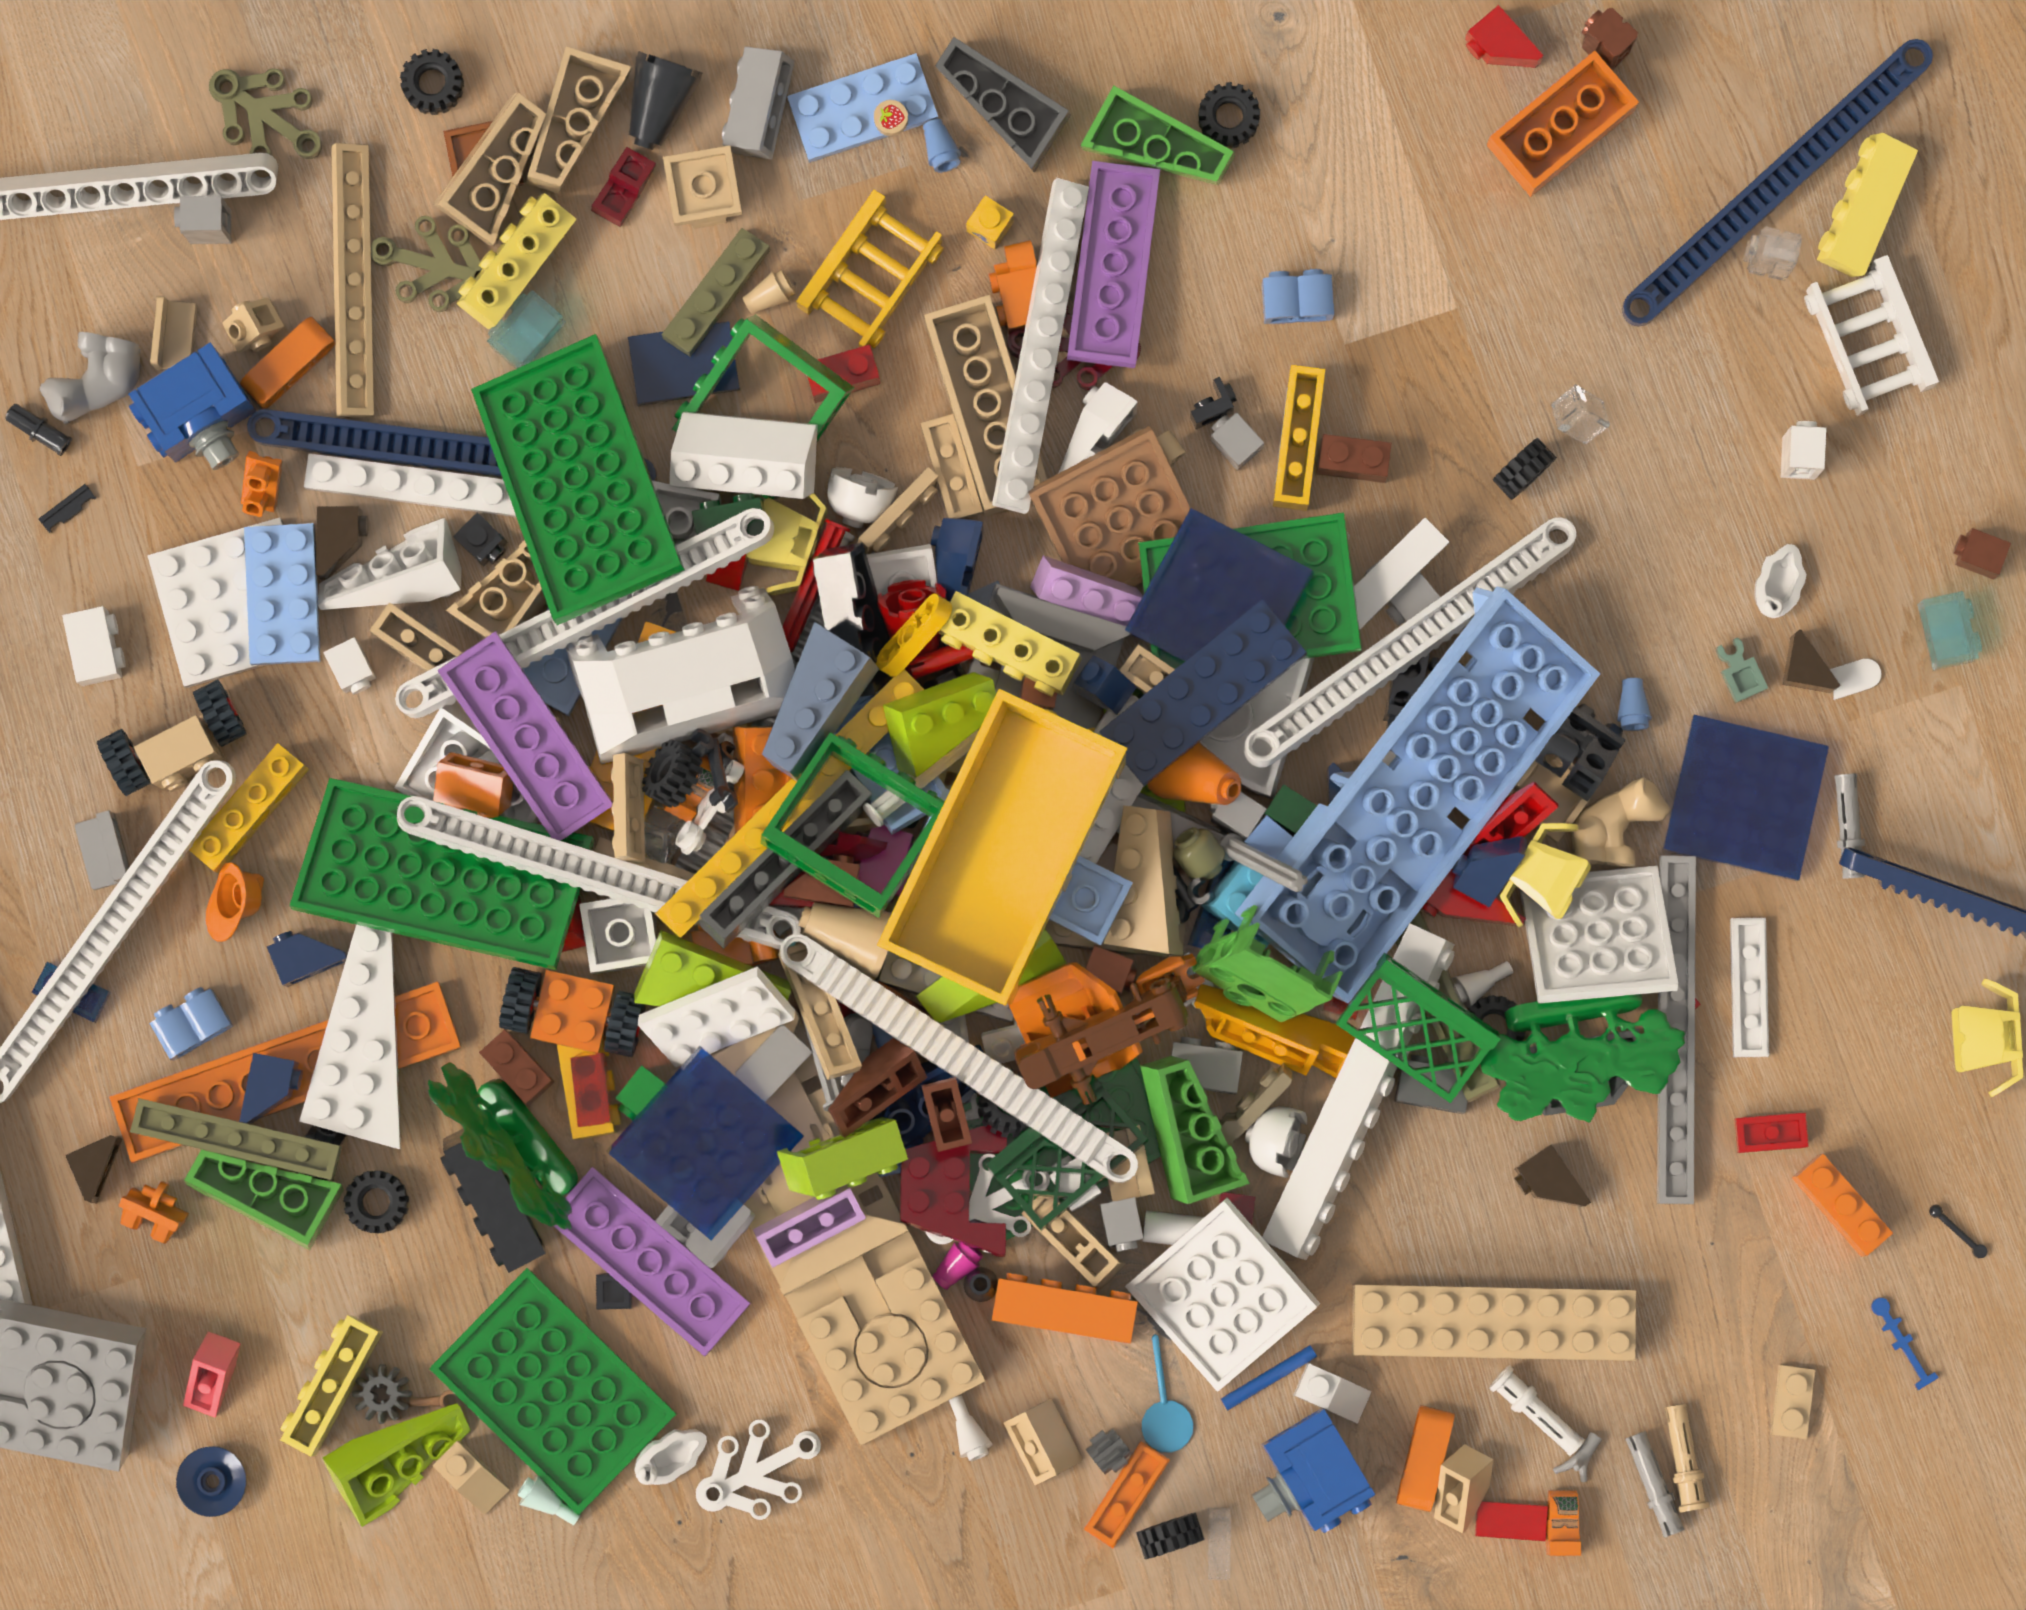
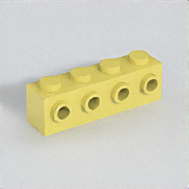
M1885 133L1870 135L1863 141L1858 152L1860 160L1857 167L1849 173L1846 179L1845 187H1847L1845 195L1833 209L1832 218L1834 221L1831 228L1824 233L1819 242L1818 249L1821 251L1817 258L1818 261L1850 277L1866 274L1916 157L1917 149Z
M545 193L536 199L531 196L519 211L523 216L516 226L510 223L499 237L503 243L496 252L491 249L479 263V266L482 268L481 272L475 279L470 276L458 291L462 297L456 304L487 329L498 324L576 221L573 215Z
M957 591L955 592L950 601L952 603L951 615L945 625L938 631L939 634L943 635L942 642L960 650L962 645L973 650L972 656L987 665H991L992 661H995L1005 666L1003 670L1005 674L1019 681L1026 677L1036 682L1034 688L1052 697L1054 692L1062 696L1064 695L1082 660L1080 653Z
M347 1315L345 1320L340 1319L331 1334L334 1341L328 1351L324 1349L314 1366L318 1370L312 1382L306 1381L297 1398L301 1402L296 1412H290L281 1427V1431L284 1432L280 1439L281 1441L310 1457L317 1456L356 1384V1378L363 1371L383 1331L352 1315Z

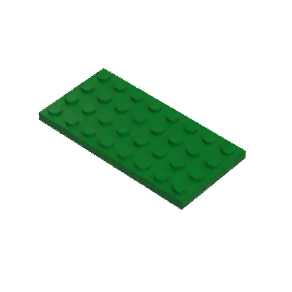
M597 334L471 389L552 619L557 626L685 570L602 343Z
M329 778L289 905L292 910L557 970L581 887H572L565 882L559 883L552 878L546 879L539 874L533 875L527 870H518L514 866H505L501 862H492L488 858H479L475 854H466L460 849H451L447 845H438L434 841L409 834L398 825L397 811L400 803L404 799L411 797L410 795ZM414 806L409 807L404 813L405 819L411 824L420 823L425 817L422 809ZM463 809L464 811L478 815L476 811ZM503 816L489 818L551 838L543 825ZM575 832L561 840L562 842L591 851L595 842L593 836Z

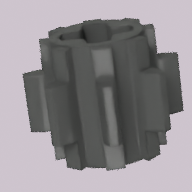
M1113 1428L1106 1434L1101 1430L1090 1439L1092 1445L1085 1449L1104 1474L1111 1470L1115 1473L1128 1464L1126 1458L1132 1454Z

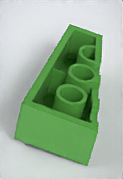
M1114 85L1080 145L1085 151L1160 169L1161 171L1218 186L1235 157V153L1231 149Z
M1168 1056L1140 1065L1170 1198L1190 1204L1250 1184L1245 1173L1241 1172L1235 1160L1237 1156L1232 1146L1228 1145L1221 1131L1222 1126L1217 1116L1213 1115L1207 1103L1208 1098L1189 1060Z
M202 1149L184 1180L187 1186L308 1250H311L344 1190L340 1183L316 1179L312 1176L296 1174L267 1165L255 1164Z

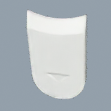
M1861 659L1830 669L1841 685L1833 691V700L1876 686L1881 679L1879 665L1871 659Z

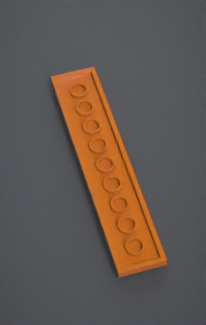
M440 982L395 996L398 1070L462 1048ZM329 1020L110 1096L109 1098L131 1163L184 1146L130 1132L138 1098L239 1122L253 1053L299 1062L298 1069L303 1070L299 1090H293V1095L290 1099L263 1117L305 1103Z

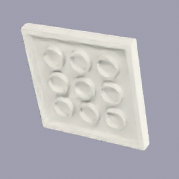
M279 517L248 527L283 525V522ZM244 528L147 555L185 688L265 666L250 665Z
M1658 866L1589 872L1581 887L1574 889L1572 893L1573 901L1562 919H1556L1520 889L1538 1003L1678 991V978Z
M1228 1198L1221 1202L1125 1286L1217 1392L1320 1305V1302Z

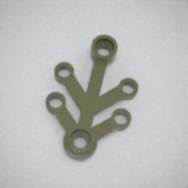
M275 68L269 69L262 74L240 77L235 71L223 69L216 72L209 81L210 94L216 101L222 103L225 123L223 137L228 144L239 145L245 138L244 130L237 121L236 103L247 110L252 140L250 154L256 153L260 148H264L267 150V154L272 156V152L266 144L264 122L291 141L300 157L304 159L317 157L322 150V141L317 133L312 130L300 131L272 111L295 107L300 111L307 110L313 102L311 94L304 88H298L292 93L255 99L245 92L261 87H267L271 91L281 90L285 85V77L280 70ZM274 74L279 75L280 81L278 84H269L270 76ZM223 83H232V90L227 93L222 92L221 86ZM298 95H307V102L302 105L297 104L296 98ZM238 129L240 132L239 136L236 139H229L228 133L230 130ZM306 141H313L315 143L312 151L307 152L303 150V144Z
M429 216L419 217L415 222V230L419 236L426 240L434 257L398 248L395 242L387 237H380L374 240L371 244V257L376 264L386 267L394 262H399L430 271L412 282L402 281L396 286V295L403 303L413 302L418 294L449 277L463 280L445 292L443 290H435L429 295L428 302L431 308L436 312H444L451 303L462 297L458 291L470 276L475 279L476 275L482 270L479 266L480 260L469 242V233L462 225L452 226L448 231V239L453 246L459 248L467 266L453 263L436 232V223ZM427 221L432 224L430 231H420V225L423 222ZM456 231H463L465 233L462 241L457 242L453 240L452 237ZM381 245L389 246V252L385 256L377 254V249ZM409 286L413 290L411 296L402 297L400 294L401 289ZM436 296H444V305L437 307L433 304Z

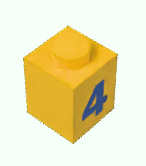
M985 195L966 223L967 232L996 250L1014 223V213Z

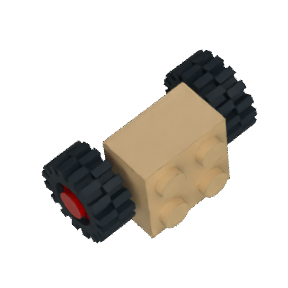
M218 679L193 691L194 699L202 713L200 718L195 715L136 746H133V743L122 728L97 741L101 756L123 795L128 796L151 784V782L163 791L169 789L170 792L176 791L188 784L187 778L197 774L207 762L225 759L218 744L223 747L247 735L232 700ZM213 768L209 773L217 770L218 768Z

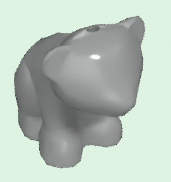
M79 332L78 348L81 350V354L88 358L87 371L81 379L48 378L41 384L39 390L45 398L51 414L58 420L63 421L64 424H68L89 411L105 407L127 396L138 382L140 374L139 355L141 349H139L138 344L119 338Z

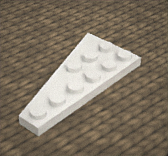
M360 925L355 927L300 1122L401 1150L393 933Z

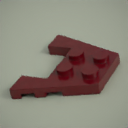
M990 1125L986 1127L981 1126L969 1130L972 1140L971 1144L938 1152L936 1142L932 1141L905 1149L908 1160L901 1162L900 1222L941 1237L945 1236L972 1248L976 1247L991 1252L992 1255L1005 1257L1006 1223L969 1222L970 1153L998 1154L1007 1147V1138L1001 1137L1002 1132L997 1130L996 1134L990 1132Z

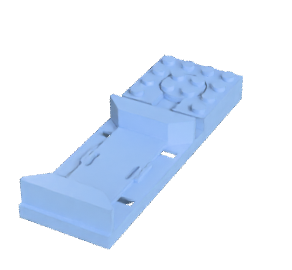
M1497 586L1493 592L1478 587L1475 588L1472 592L1474 617L1355 771L1333 773L1329 778L1341 790L1328 806L1318 804L1277 858V860L1301 871L1302 875L1307 877V884L1303 885L1302 891L1295 892L1263 876L1234 913L1243 920L1242 912L1248 907L1256 905L1257 910L1250 925L1257 922L1260 923L1257 933L1293 964L1298 966V968L1303 967L1315 974L1323 954L1330 950L1334 951V961L1328 964L1322 978L1339 971L1343 972L1333 997L1346 1003L1352 1000L1377 967L1376 963L1383 953L1387 954L1461 855L1531 766L1551 736L1557 732L1600 675L1593 666L1505 588ZM1467 651L1472 658L1464 667L1458 661ZM1530 708L1545 721L1538 731L1522 719ZM1389 751H1392L1396 757L1388 766L1382 760ZM1454 807L1470 819L1462 830L1447 818Z

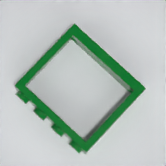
M755 314L745 320L741 318L732 328L730 335L733 336V339L727 348L723 345L716 352L711 360L715 364L708 375L704 373L695 383L693 390L696 394L690 403L685 401L679 407L674 416L678 420L672 428L677 433L683 412L699 413L750 335H753L829 392L808 423L818 424L817 442L855 387ZM761 495L765 499L771 498L776 500L780 498L778 496Z
M830 732L762 833L760 844L880 918L915 865L945 801L937 796L938 793L932 790H928L926 793L915 786L916 781L906 773L899 771L896 774L885 767L887 765L886 762L873 753L866 755L856 749V743L850 738L845 739L840 735L837 737ZM831 756L839 759L931 817L881 894L782 832Z

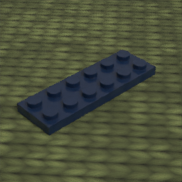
M1262 599L1099 732L1103 737L1127 748L1125 765L1145 787L1304 658L1307 652Z

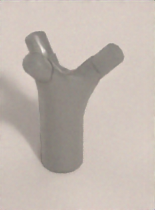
M1590 1432L1577 1453L1564 1464L1554 1467V1473L1558 1474L1574 1468L1575 1471H1579L1580 1481L1583 1483L1587 1482L1588 1463L1602 1439Z

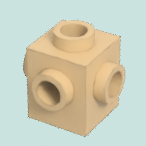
M269 297L237 304L231 309L233 314L222 323L238 353L250 349L255 353L267 348L272 344L270 339L284 328Z

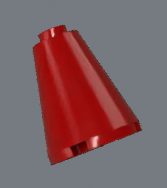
M926 580L901 581L887 587L888 593L882 596L881 592L878 594V608L891 639L929 596L937 594L947 600L946 590L938 583H935V588L926 586ZM937 632L917 656L939 649L941 634ZM908 664L905 670L913 677L911 668Z

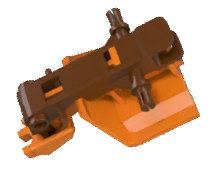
M1193 953L1184 956L1168 957L1143 972L1136 982L1130 985L1135 1000L1123 1007L1114 989L1077 962L1065 964L1018 985L1019 990L1012 1005H1008L1025 1041V1044L1020 1045L1015 1050L1014 1057L1026 1085L1030 1089L1046 1086L1051 1098L1077 1088L1084 1105L1090 1104L1085 1091L1088 1092L1092 1103L1096 1101L1097 1097L1089 1083L1092 1079V1074L1097 1078L1113 1070H1120L1143 1052L1140 1041L1152 1036L1155 1044H1160L1161 1039L1158 1033L1166 1029L1177 1031L1187 1025L1188 1012L1184 1003L1198 996L1199 992L1196 987L1205 982L1204 978L1196 973L1192 975L1187 974L1188 968L1197 964ZM1150 1018H1153V1019H1151L1150 1021H1148L1146 1024L1144 1023V1021H1146V1020H1148V1019H1150Z

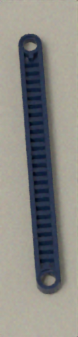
M1912 39L1900 46L1639 284L1623 302L1622 314L1624 319L1633 326H1645L1682 295L1697 279L1704 275L1708 269L1751 232L1777 206L1784 202L1788 196L1927 70L1933 59L1932 49L1929 44L1923 40ZM1910 49L1921 51L1924 56L1923 64L1920 66L1908 64L1905 58L1906 52ZM1637 299L1644 300L1649 305L1648 315L1636 317L1630 310V304Z
M269 409L254 412L247 423V431L250 437L263 446L502 477L489 438ZM264 418L271 419L275 424L274 432L267 437L259 436L256 432L257 423ZM644 458L652 481H657V472L653 464Z
M1845 846L1839 864L1850 870L1878 879L1882 889L1886 890L1891 885L1896 894H1900L1904 890L1910 899L1917 895L1924 904L1928 900L1936 908L1943 904L1950 913L1956 909L1963 918L1969 914L1975 922L1982 919L1989 927L1995 923L2000 931L2004 932L2008 928L2014 936H2018L2021 933L2026 939L2025 909Z

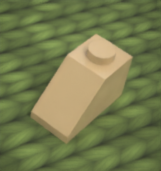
M462 1440L456 1441L432 1465L457 1492L485 1515L510 1491L499 1477Z
M1464 1444L1441 1464L1434 1514L1436 1520L1461 1533L1468 1529L1490 1487L1494 1459Z

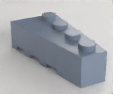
M814 622L762 753L772 766L798 781L828 734L836 732L879 670L873 660Z

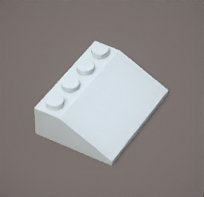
M456 700L455 704L446 705L439 709L394 788L405 795L422 797L433 801L438 762L450 752L498 764L501 763L458 700ZM513 783L511 806L500 816L537 824L539 821L538 817Z

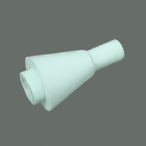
M538 1475L533 1480L528 1477L517 1494L522 1498L519 1505L551 1515L556 1514L572 1525L580 1517L568 1505L563 1503L562 1499Z

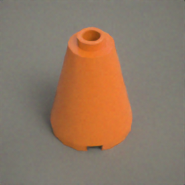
M1200 742L1147 784L1148 788L1161 798L1218 805L1232 803L1241 792V778L1239 774Z

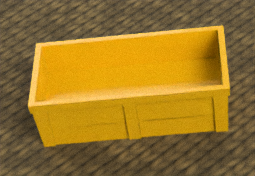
M998 689L877 946L1002 1005H1012L1019 990L1018 984L1062 891L1065 892L1072 878L1071 872L1116 778L1119 779L1124 769L1127 748Z

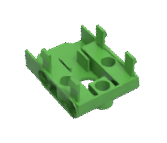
M1256 905L1248 907L1242 912L1241 916L1244 918L1238 931L1223 936L1229 919L1225 918L1219 921L1213 927L1216 931L1211 942L1200 950L1195 958L1197 964L1192 966L1194 973L1224 989L1223 994L1230 1001L1242 1006H1253L1278 1022L1291 1019L1330 1001L1343 972L1339 971L1322 978L1328 964L1334 961L1335 952L1332 950L1323 954L1315 974L1303 967L1298 968L1296 965L1287 967L1270 958L1271 950L1267 949L1264 951L1266 945L1254 939L1260 923L1257 922L1250 925L1257 910Z

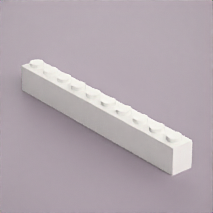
M1409 923L1393 959L1439 990V983L1437 981L1442 971H1446L1453 961L1454 951L1452 949L1455 944ZM1382 981L1373 1002L1392 999L1391 986ZM1396 990L1397 998L1405 996ZM1415 1002L1398 1004L1401 1022L1421 1018L1420 1006ZM1394 1004L1373 1008L1376 1026L1397 1022ZM1370 1009L1360 1029L1372 1027ZM1423 1024L1402 1028L1405 1045H1408L1413 1033H1418ZM1398 1028L1378 1032L1379 1044L1386 1049L1401 1046ZM1374 1033L1366 1034L1375 1041ZM1355 1038L1262 1236L1268 1244L1304 1260H1307L1309 1255L1312 1256L1316 1252L1321 1240L1320 1236H1318L1324 1223L1327 1224L1331 1220L1335 1211L1333 1203L1338 1192H1342L1346 1188L1350 1179L1348 1171L1353 1160L1356 1161L1361 1156L1365 1147L1363 1139L1367 1130L1375 1126L1380 1115L1378 1107L1382 1098L1390 1094L1395 1083L1393 1075L1397 1066L1357 1038ZM1402 1052L1394 1053L1396 1056L1403 1060Z

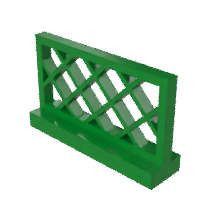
M1384 952L1376 963L1377 967L1336 1021V1025L1451 1103L1489 1050H1493L1501 1040L1499 1032ZM1380 978L1391 986L1393 998L1372 1002L1370 990ZM1396 990L1405 996L1397 998ZM1367 995L1368 1003L1360 1004ZM1413 1001L1420 1006L1421 1018L1401 1022L1399 1003ZM1394 1004L1397 1022L1376 1026L1373 1008ZM1370 1009L1372 1027L1357 1029L1347 1022L1355 1011ZM1424 1009L1431 1013L1433 1016L1425 1017ZM1442 1021L1448 1025L1450 1038L1429 1041L1427 1023ZM1423 1024L1425 1042L1405 1045L1402 1028ZM1398 1028L1401 1046L1386 1049L1379 1044V1031ZM1453 1029L1462 1036L1454 1037ZM1374 1033L1375 1041L1366 1034ZM1471 1041L1480 1047L1472 1059L1458 1061L1455 1043ZM1451 1044L1454 1062L1433 1065L1431 1047ZM1427 1048L1429 1066L1413 1068L1408 1064L1406 1051ZM1402 1052L1403 1060L1396 1056L1394 1053ZM1467 1066L1460 1075L1459 1067ZM1455 1068L1457 1080L1450 1090L1447 1091L1436 1083L1435 1071ZM1431 1072L1432 1080L1422 1073Z

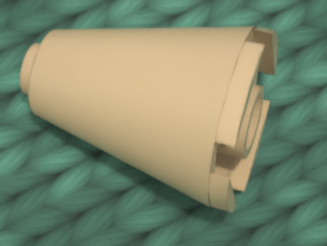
M814 902L812 908L805 906L798 926L804 928L802 935L807 936L840 959L846 961L852 967L858 969L861 973L875 980L888 950L877 946V943L892 912L884 911L881 917L878 918L863 908Z

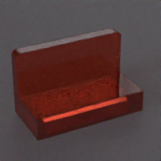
M601 1052L596 1053V1055L570 1058L578 1127L614 1124L606 1054Z

